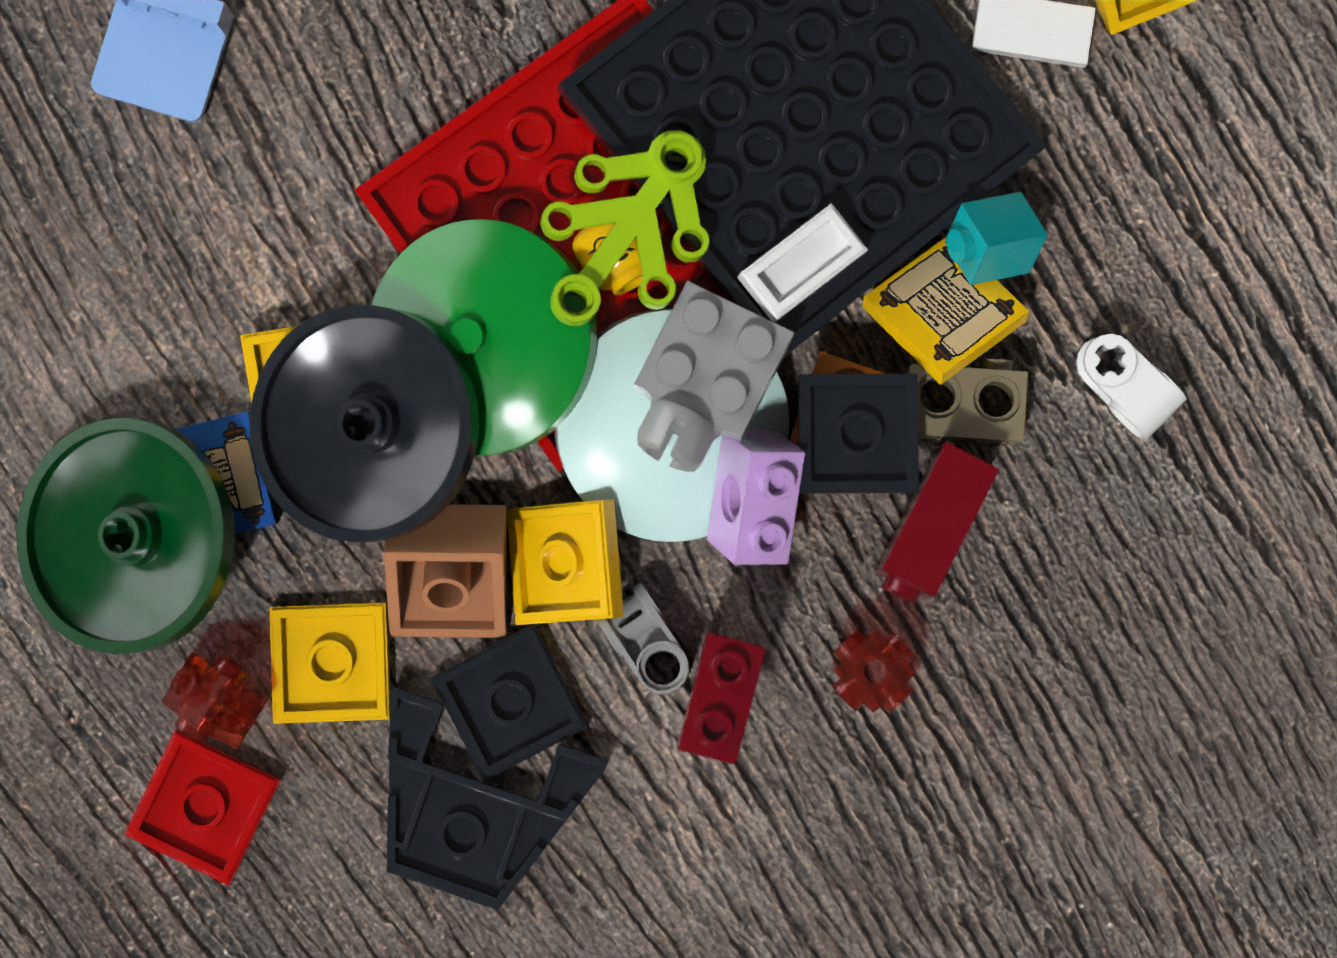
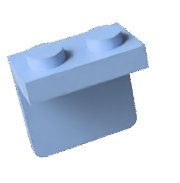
M114 0L115 6L91 80L93 90L98 95L194 123L201 120L234 18L226 3L219 0Z

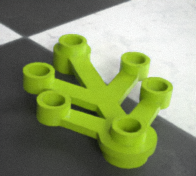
M667 131L654 139L648 152L604 158L596 154L587 155L579 161L574 174L576 185L585 193H600L607 187L609 181L649 178L636 196L577 205L557 201L545 208L541 217V229L548 238L555 241L568 239L575 230L615 224L579 275L566 276L555 286L550 304L553 314L560 322L569 326H580L586 324L594 317L601 300L598 289L635 238L643 276L638 287V297L641 303L647 308L658 310L666 307L671 302L676 292V285L666 270L656 216V208L668 191L678 227L671 242L674 255L683 262H695L702 258L709 246L708 233L700 225L693 184L703 174L706 156L702 145L694 136L683 131ZM669 153L680 154L685 160V168L680 171L671 170L665 163V156ZM588 165L599 167L604 174V179L598 183L588 182L582 174L583 168ZM554 212L566 214L570 220V226L565 230L554 229L548 221L549 215ZM684 234L695 235L700 241V249L696 252L684 250L680 244V237ZM650 281L662 282L667 288V296L660 300L651 298L646 290L647 283ZM571 293L578 294L583 298L585 308L578 313L570 312L565 308L563 298Z

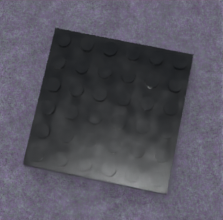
M667 0L567 76L557 87L558 92L611 157L648 152L654 139L667 131L687 132L700 142L705 152L706 164L703 174L693 184L700 225L708 233L709 246L705 254L697 262L730 302L771 321L739 281L738 275L832 203L868 250L859 259L775 322L794 332L793 340L784 358L951 225L961 203L983 199L1047 147L928 0ZM669 153L665 156V163L671 170L680 171L685 168V160L680 154ZM649 177L630 180L640 190ZM668 191L656 208V212L675 234L678 227ZM684 234L680 237V241L689 252H696L700 249V241L695 235Z

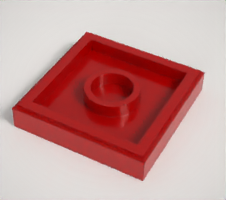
M175 729L124 835L229 886L232 884L282 779L180 729Z

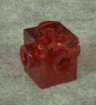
M857 629L832 653L839 661L830 670L839 680L831 687L855 712L864 705L872 713H875L881 706L890 713L914 690L907 681L917 673L908 664L915 654L892 630L883 637L876 629L871 630L865 636ZM871 660L881 661L886 668L884 679L878 683L868 681L864 675L865 665Z
M191 652L183 667L173 677L170 688L161 702L179 716L175 726L186 734L203 743L210 736L237 750L268 699L244 682L249 672L240 665L220 654L217 655L214 662H211Z

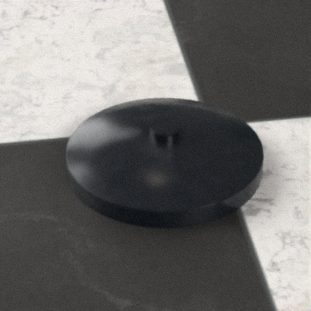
M358 304L332 308L305 320L282 339L266 361L257 380L250 409V440L253 456L260 476L271 496L291 518L302 526L322 536L345 542H381L396 539L422 528L435 519L455 498L464 484L471 469L478 442L479 413L476 393L471 377L457 351L445 337L425 321L397 309L376 305Z

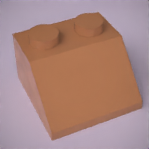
M448 505L435 519L422 528L405 536L385 541L384 564L390 637L506 638L508 555L506 505Z

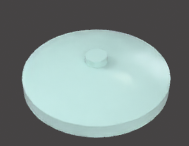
M673 307L658 310L650 309L629 315L614 322L597 334L596 358L588 385L571 414L555 429L556 445L562 467L584 502L614 499L617 529L639 538L663 542L689 541L708 535L722 438L720 435L712 442L701 466L694 472H686L669 467L673 459L670 454L679 437L675 434L672 435L659 461L649 456L638 446V429L650 408L651 401L645 395L634 390V383ZM776 371L747 429L777 430L788 439L789 410L787 398Z

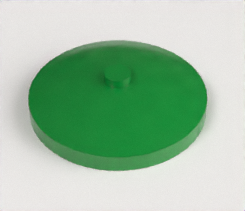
M485 219L450 223L424 234L410 244L395 259L383 276L371 305L388 307L409 313L428 323L448 340L465 364L476 393L479 432L475 455H499L520 450L538 442L554 431L571 414L580 401L593 371L597 348V324L594 315L584 325L569 326L560 322L552 312L550 300L557 283L566 276L579 275L575 266L562 251L546 238L529 229L510 223ZM571 293L563 298L564 306L570 312L578 313L585 308V302L578 294Z

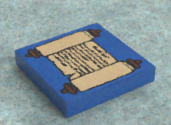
M246 411L175 429L195 442L206 453L222 477L232 506L235 535L278 525L270 492L260 476L253 456L250 440V412Z

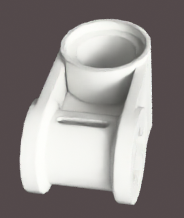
M1107 334L1092 338L1084 343L1077 353L1076 369L1083 382L1108 405L1111 412L1128 430L1145 442L1187 399L1180 388L1165 373L1152 365L1128 340L1120 335ZM1112 349L1117 355L1112 360V365L1116 372L1098 373L1095 367L1099 364L1100 358L1095 353L1096 350L1102 353Z

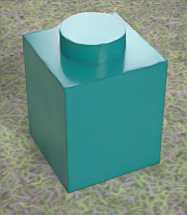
M1022 192L961 203L945 244L951 259L959 265L970 285L1030 273L1048 234Z

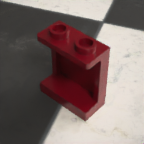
M706 633L677 743V750L729 764H734L737 761L765 655L763 647Z

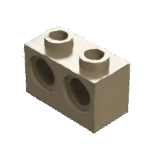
M979 359V368L965 367L943 383L950 391L951 404L948 410L942 413H934L927 410L920 398L923 385L937 381L920 364H910L906 369V374H918V439L1019 445L1024 442L1028 372L1014 371V361ZM997 386L1006 392L1009 399V407L1005 415L993 417L981 409L979 394L984 387Z

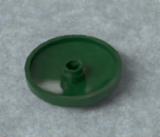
M129 418L101 420L85 425L67 435L45 455L35 469L25 489L20 505L16 533L17 554L22 578L31 599L42 616L64 637L80 646L103 653L128 654L153 651L168 646L191 632L206 617L219 598L226 583L234 553L235 531L232 506L223 479L206 453L184 434L161 423Z

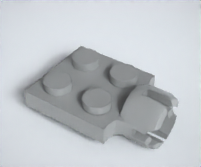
M687 281L634 383V390L645 395L651 401L650 408L638 429V446L649 456L659 461L672 435L675 434L679 437L671 451L670 456L673 459L669 467L686 472H694L701 466L712 442L720 435L728 436L741 442L793 340L794 332Z

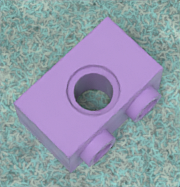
M747 429L741 442L728 436H722L707 541L734 565L788 564L805 452L777 430Z

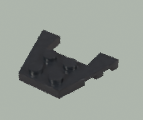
M393 686L389 694L387 872L498 910L605 771L609 760L559 743L540 799L537 801L425 762L424 759L443 703Z

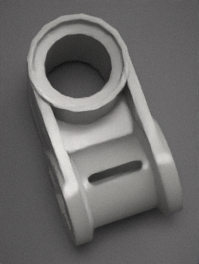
M639 582L633 586L634 593L623 600L624 617L595 620L619 656L625 658L639 681L653 693L670 695L679 691L686 684L690 675V664L686 654L668 629V622L642 583ZM641 611L643 612L639 617H637L624 627L619 628V626L622 623H624ZM659 652H669L675 655L680 663L678 677L667 685L653 683L647 674L649 659Z

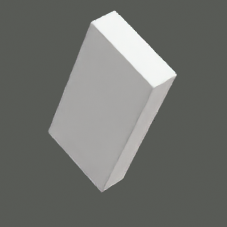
M978 0L971 51L1085 68L1088 62L1095 8L1048 0Z
M831 203L742 271L737 278L769 319L775 323L859 259L868 249Z

